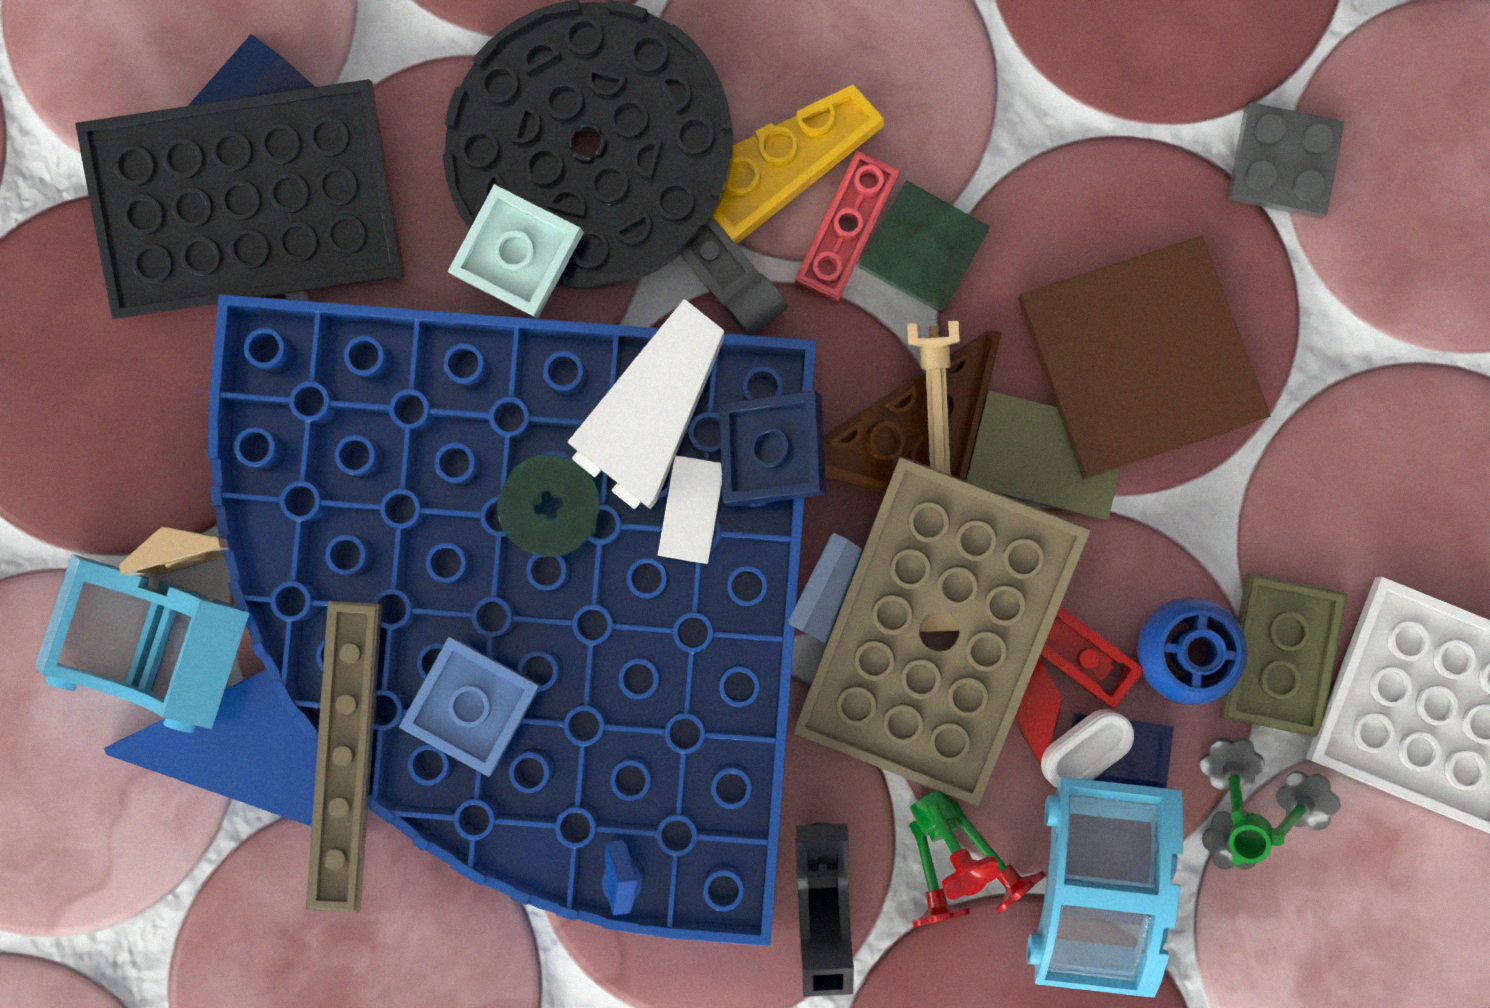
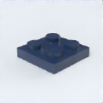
M808 391L719 404L722 498L724 504L733 507L826 495L822 395L816 391Z

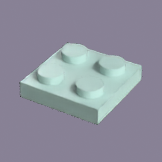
M494 184L447 272L538 319L584 232L580 227Z

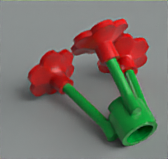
M940 791L933 792L910 806L915 821L910 823L909 827L917 842L929 892H925L928 910L920 918L912 921L913 928L971 914L969 908H957L948 905L946 897L949 900H954L963 895H974L984 889L987 883L996 878L1006 889L1002 902L996 908L999 913H1002L1046 876L1042 870L1034 875L1021 877L1011 864L1006 866L964 815L958 801L950 802L945 793ZM957 824L985 858L973 860L969 851L961 848L954 835V832L959 829ZM928 835L932 842L944 839L952 853L950 861L956 872L947 876L942 881L943 888L941 889L939 888L927 840Z

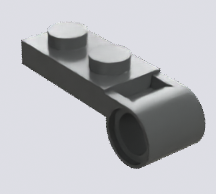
M714 218L711 219L704 231L690 247L680 254L745 335L754 336L788 308L786 301L776 287L764 274L758 272Z

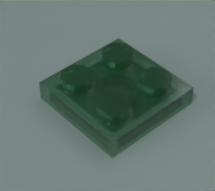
M906 180L858 267L934 310L943 313L991 226Z

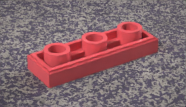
M856 150L794 283L832 301L839 302L899 176L900 170ZM844 219H850L855 223L856 229L846 232L840 228L839 222Z

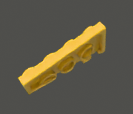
M853 84L796 112L797 115L775 126L773 123H770L756 130V135L734 145L729 181L722 201L713 218L736 245L885 126L884 118Z

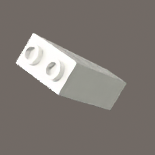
M683 299L569 439L568 443L577 450L571 459L593 477H596L602 470L617 482L611 491L634 510L640 502L649 509L657 502L725 339L724 330L687 300Z

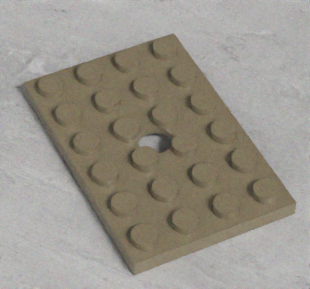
M900 456L793 734L979 806L1091 531L1090 528ZM934 612H944L951 615L959 626V636L956 642L944 649L929 647L924 643L920 635L919 629L923 619Z

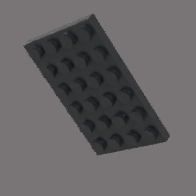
M369 79L75 123L112 319L218 304L219 294L262 298L405 276L373 83Z

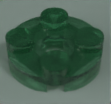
M539 455L521 462L509 474L510 476L505 481L497 499V513L501 527L507 537L524 551L543 557L563 556L580 548L595 533L601 512L599 491L592 477L575 462L556 455ZM546 492H551L554 499L562 498L563 508L557 510L558 518L549 521L546 514H537L535 508L536 505L543 502L542 494Z

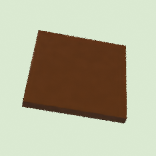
M1203 236L1022 293L1018 297L1083 480L1264 421L1271 417Z

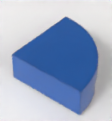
M623 840L606 842L605 875L612 914L630 913L633 908L638 878L627 844H624Z

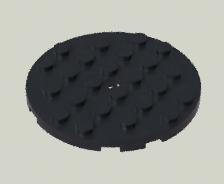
M570 0L537 9L518 18L491 38L472 59L474 65L467 73L461 86H456L445 119L447 132L443 163L446 181L458 213L470 230L495 184L580 227L584 233L556 284L557 287L582 290L604 289L636 281L658 271L675 260L701 235L722 201L729 181L734 151L732 117L723 86L714 67L698 45L679 27L648 13L645 8L615 0H608V3H580L579 0ZM585 133H595L600 136V145L595 151L596 154L594 156L581 155L576 152V142Z

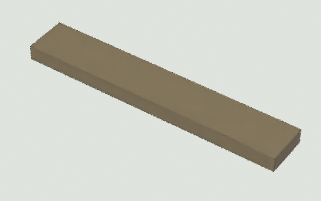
M328 601L306 910L358 913L361 910L382 604Z

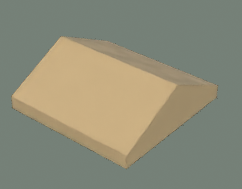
M161 527L119 564L121 575L156 577L225 558L224 554H221L220 551L229 548L227 540L224 538L193 531Z

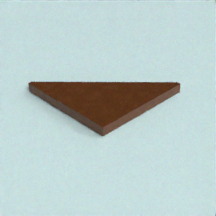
M996 330L986 331L950 354L951 368H946L950 472L952 476L965 481L1002 333ZM926 370L824 435L826 477L885 494L900 456L930 467Z

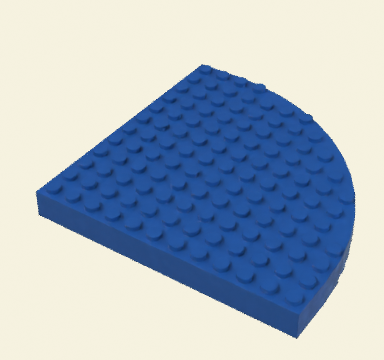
M219 294L209 391L207 459H210L213 486H210L212 507H215L219 532L217 537L226 539L229 548L220 552L225 557L230 578L228 586L237 609L249 612L246 626L254 644L252 649L257 658L261 659L274 683L272 686L284 708L292 718L297 720L313 742L311 745L316 752L318 747L328 601L382 604L368 808L386 823L394 825L409 837L420 850H426L449 864L450 868L476 884L488 886L511 896L510 898L517 902L555 913L556 916L573 921L577 919L601 926L607 930L669 939L770 946L794 627L788 624V620L797 601L804 498L730 507L723 503L721 487L708 564L685 561L658 556L673 464L654 506L649 509L640 502L634 510L611 491L617 482L602 470L596 477H593L571 459L577 450L568 443L569 439L660 328ZM724 333L725 339L676 455L721 463L719 404L812 391L816 340ZM451 636L541 685L490 777L399 728L445 642ZM623 840L624 844H627L638 881L633 908L630 913L613 915L606 885L605 846L606 842Z

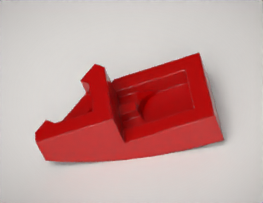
M1038 659L1015 719L1019 724L1020 732L1041 766L1043 753L1052 743L1055 729L1059 722L1062 697L1042 662Z

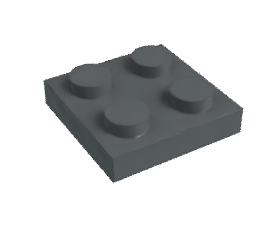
M1249 102L1244 108L1227 200L1319 219L1325 217L1328 213L1345 121Z

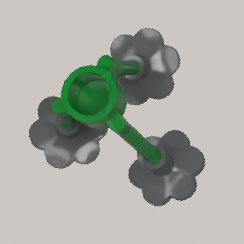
M1243 737L1233 741L1226 738L1215 739L1210 744V752L1204 754L1200 759L1201 771L1210 776L1212 786L1221 790L1228 788L1230 790L1232 812H1217L1212 818V827L1204 831L1202 835L1203 846L1212 852V860L1218 868L1225 870L1236 866L1242 870L1251 869L1256 863L1267 858L1270 854L1271 846H1281L1284 844L1285 836L1293 826L1304 827L1308 825L1314 830H1323L1330 824L1331 816L1340 809V799L1335 793L1330 791V781L1324 775L1316 773L1308 776L1302 771H1294L1287 776L1285 786L1281 787L1276 794L1277 803L1286 810V817L1277 828H1272L1266 818L1259 814L1248 813L1243 807L1241 789L1244 790L1253 786L1255 775L1261 773L1265 767L1264 758L1261 754L1255 752L1252 741Z

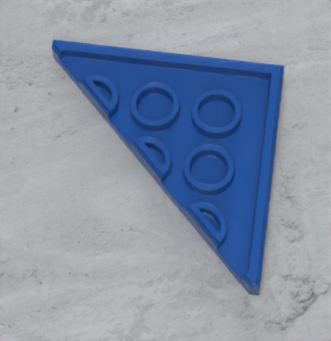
M267 670L224 690L212 729L195 726L193 733L182 732L164 726L165 719L104 748L108 756L312 827L317 752L311 745L313 742L300 724L284 708L272 686L274 683Z

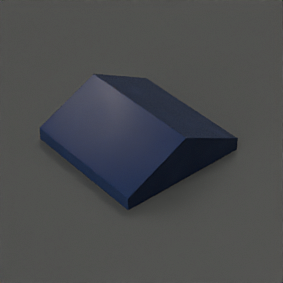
M250 34L188 106L312 88L315 86L281 55Z

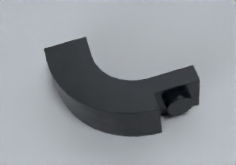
M818 822L811 825L796 826V874L803 997L853 994L854 964L849 913V840L847 824Z

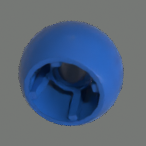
M1184 597L1167 602L1157 608L1147 618L1141 627L1137 639L1136 655L1138 664L1142 667V674L1145 680L1157 693L1170 701L1182 705H1200L1213 702L1225 696L1236 686L1243 675L1247 663L1248 647L1245 634L1239 622L1228 610L1210 600L1198 597ZM1181 620L1190 626L1189 629L1180 631L1175 635L1171 643H1165L1172 627ZM1195 638L1202 639L1207 647V656L1199 665L1193 664L1187 653L1190 642ZM1164 652L1170 654L1174 665L1185 672L1184 676L1175 678L1167 667ZM1202 674H1209L1203 680H1201Z

